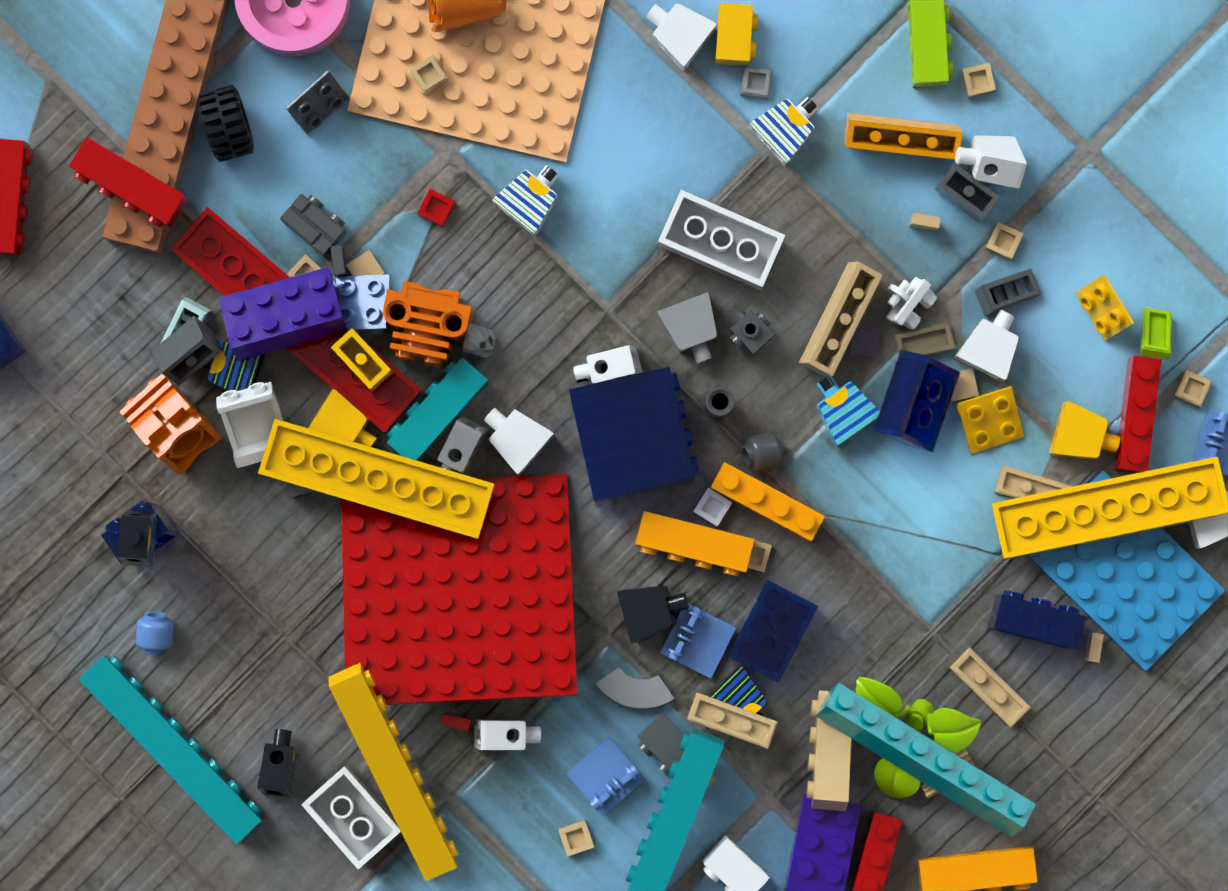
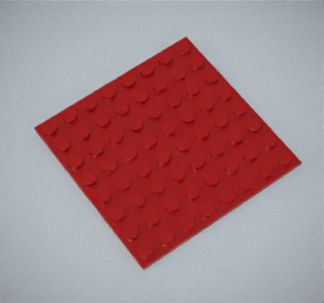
M567 473L477 478L495 484L479 539L341 498L345 669L361 663L364 671L370 670L376 684L373 689L377 696L380 694L383 696L386 705L577 696Z

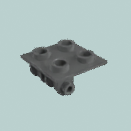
M327 70L293 100L286 109L294 121L308 134L313 129L319 127L322 121L334 110L339 109L349 96Z

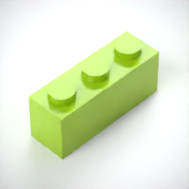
M909 0L907 7L912 88L946 86L949 78H953V62L948 61L947 50H951L952 47L951 33H946L945 22L950 21L949 5H944V0Z

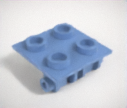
M390 274L341 276L336 278V288L347 331L351 328L353 330H372V334L382 335L383 330L387 329V321L383 316V307L387 289L390 290Z
M1208 410L1192 462L1218 457L1222 474L1228 476V414Z
M689 604V609L680 612L677 624L673 626L660 653L712 678L736 627Z
M609 736L566 773L602 816H605L646 780Z

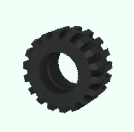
M234 85L199 94V110L214 157L219 162L252 154L254 142L240 94Z

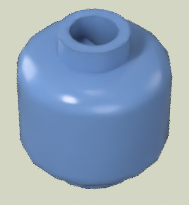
M162 612L145 613L144 617L137 621L136 645L144 649L147 655H161L162 651L169 649L173 645V621L167 618V614Z

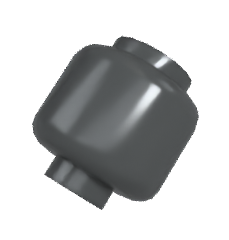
M763 432L749 436L745 441V445L741 447V454L745 465L757 472L778 467L782 462V455H785L786 452L783 440L781 438L777 439L772 432Z

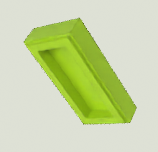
M1150 308L1143 309L1141 319V356L1169 360L1171 354L1172 312Z

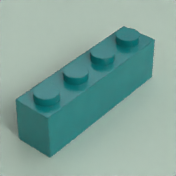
M461 358L459 361L454 359L444 370L447 375L439 383L435 380L425 391V394L428 395L421 404L418 402L414 403L406 413L409 418L402 425L397 423L387 434L390 439L386 443L401 456L419 461L489 383L464 358Z

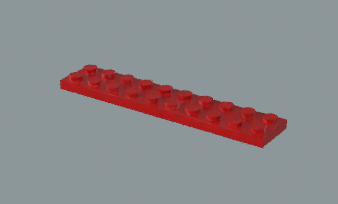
M206 207L170 249L224 296L290 278L209 207ZM348 331L286 348L384 433L391 428L422 392L417 385L366 343L393 372L372 392L331 348Z

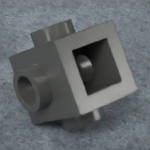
M750 310L745 314L744 311H741L731 320L733 327L729 331L732 334L730 340L739 350L745 348L751 356L758 352L774 336L773 332L767 327L770 325V322L761 312L755 314ZM751 327L755 333L749 335L746 333L745 328Z

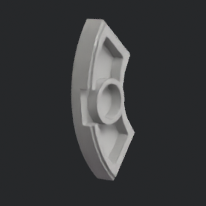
M618 667L595 683L610 699L632 708H653L674 699L659 675L650 679H635L626 675Z

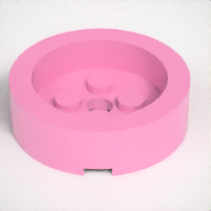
M234 0L238 17L251 38L267 51L285 57H299L314 52L317 53L326 48L343 30L350 11V0H302L301 4L295 8L289 7L286 4V0Z

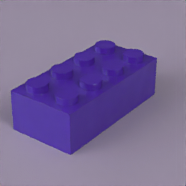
M329 267L219 297L230 347L237 361L347 331L335 280Z
M802 793L784 891H845L861 805L848 802L846 811L812 809V799L807 798V793Z

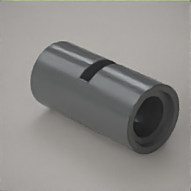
M724 387L712 389L705 399L704 408L706 413L713 419L726 418L734 407V396L730 390ZM715 397H722L725 399L727 407L723 410H717L713 407L711 401Z

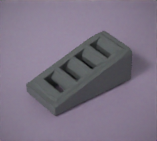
M1031 268L982 285L975 290L985 316L1041 295ZM1023 278L1028 293L1024 294L1019 279ZM1011 282L1017 294L1015 298L1009 285ZM998 287L1002 288L1003 294L1006 299V301L1004 302L998 290Z

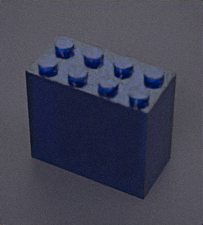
M670 366L569 389L594 504L695 480V474H698L699 468L696 456L690 457L688 447L693 444L690 429H684L682 419H686V411L683 400L677 401L676 392L679 391L680 385L677 373H671Z

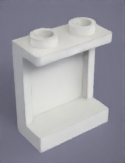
M263 382L254 383L247 389L240 391L229 390L216 397L217 410L221 414L237 468L261 462L274 419L284 421L272 382L265 384Z

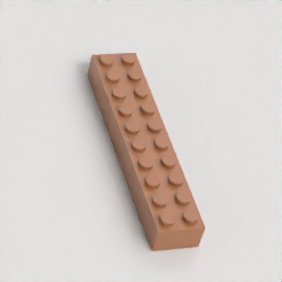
M166 0L123 159L179 191L200 115L198 105L199 94L206 92L230 0ZM114 195L102 237L109 242L162 255L169 227L163 224L162 228H159L146 220L149 216L140 209L137 214L122 205L123 199Z

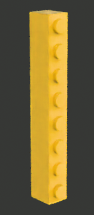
M358 663L329 676V688L425 881L457 868L456 857L459 856L458 849L454 841H448L444 834L448 832L443 818L441 816L436 817L433 811L436 806L430 792L424 793L421 787L424 781L418 768L412 769L409 760L412 759L410 751L405 743L400 744L397 738L400 732L394 719L388 720L385 711L388 710L386 702L381 694L376 695L373 689L376 684L370 670L364 671L361 663Z

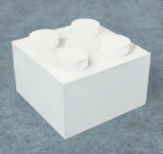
M726 835L702 859L705 865L703 868L704 872L716 883L719 879L726 884L725 891H758L770 878L756 862Z

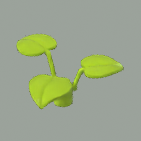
M858 677L856 680V694L895 718L907 714V725L916 731L923 730L928 725V733L934 735L935 742L951 752H958L968 747L979 732L981 720L969 717L950 708H939L934 711L933 705L924 699H918L912 706L906 705L901 710L903 701L894 689L870 678ZM881 758L876 764L874 770L876 783L887 796L900 799L912 796L918 791L921 781L884 758Z

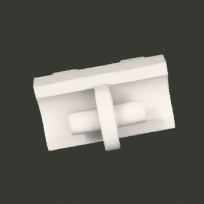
M917 277L911 283L903 280L899 287L890 284L887 289L893 295L887 303L892 306V309L885 318L891 323L914 330L919 324L921 317L914 313L913 309L918 303L928 309L937 299V296L930 289L931 284L927 280H921Z

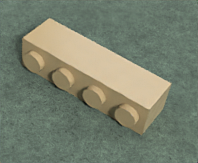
M848 262L799 364L822 376L834 375L882 278V274L860 262Z
M819 690L817 700H812L811 717H816L830 691ZM816 717L815 727H810L809 744H814V754H809L808 771H813V781H808L807 798L812 799V809L846 811L849 802L851 738Z

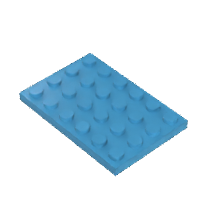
M1102 470L1090 483L1112 478ZM1163 528L1027 555L1143 671H1147L1225 591Z

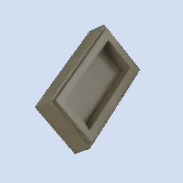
M949 322L893 335L900 363L956 349Z

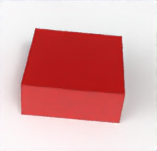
M429 189L417 214L443 227L455 201Z
M443 713L440 725L469 731L472 719Z

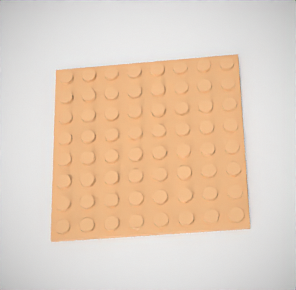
M374 0L347 112L566 163L605 0H506V10L502 11L500 17L442 32H432L431 30L435 23H429L428 0ZM433 55L448 77V80L424 95L409 69Z

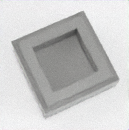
M744 66L740 95L768 99L772 69Z

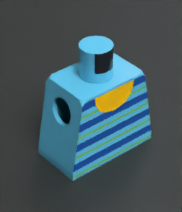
M827 376L816 384L825 396V399L818 403L816 407L836 447L882 415L880 410L852 382H848L839 388L832 376Z

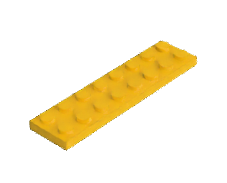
M274 419L258 474L477 539H479L495 485L278 419Z
M1218 457L996 502L992 503V509L1003 559L1007 560L1228 514V498Z

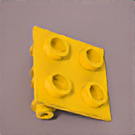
M1105 275L1100 276L1075 293L1079 298L1081 306L1087 311L1094 322L1095 329L1102 335L1104 340L1109 339L1134 323Z
M1011 386L957 403L956 411L958 416L961 417L970 454L1024 438Z

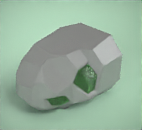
M469 324L465 335L463 353L481 358H487L492 355L496 343L493 331L483 326Z

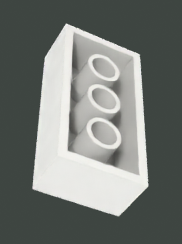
M680 190L658 240V246L761 291L785 235Z

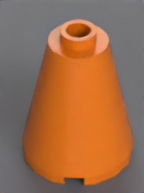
M428 0L429 23H435L431 30L432 32H442L500 17L502 11L506 10L507 1Z

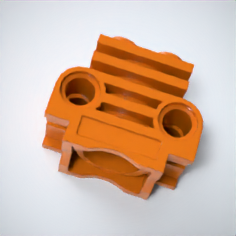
M403 281L401 292L387 289L383 316L394 330L403 332L393 331L392 334L395 342L400 343L390 344V349L395 353L397 359L414 362V357L424 359L423 362H426V365L442 368V363L449 364L450 358L448 354L442 353V351L451 353L452 346L449 342L444 341L461 342L465 340L466 331L469 324H472L474 311H471L472 306L461 304L462 297L460 292L447 289L429 290L417 283ZM396 310H406L403 319H393V313ZM453 320H459L462 322L461 328L455 332L449 331V323Z
M163 374L152 379L141 393L128 400L125 407L119 411L145 445L179 476L191 466L194 459L201 452L211 448L222 438L221 434L186 395Z

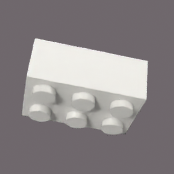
M348 765L339 770L301 804L357 869H360L401 832L394 817Z

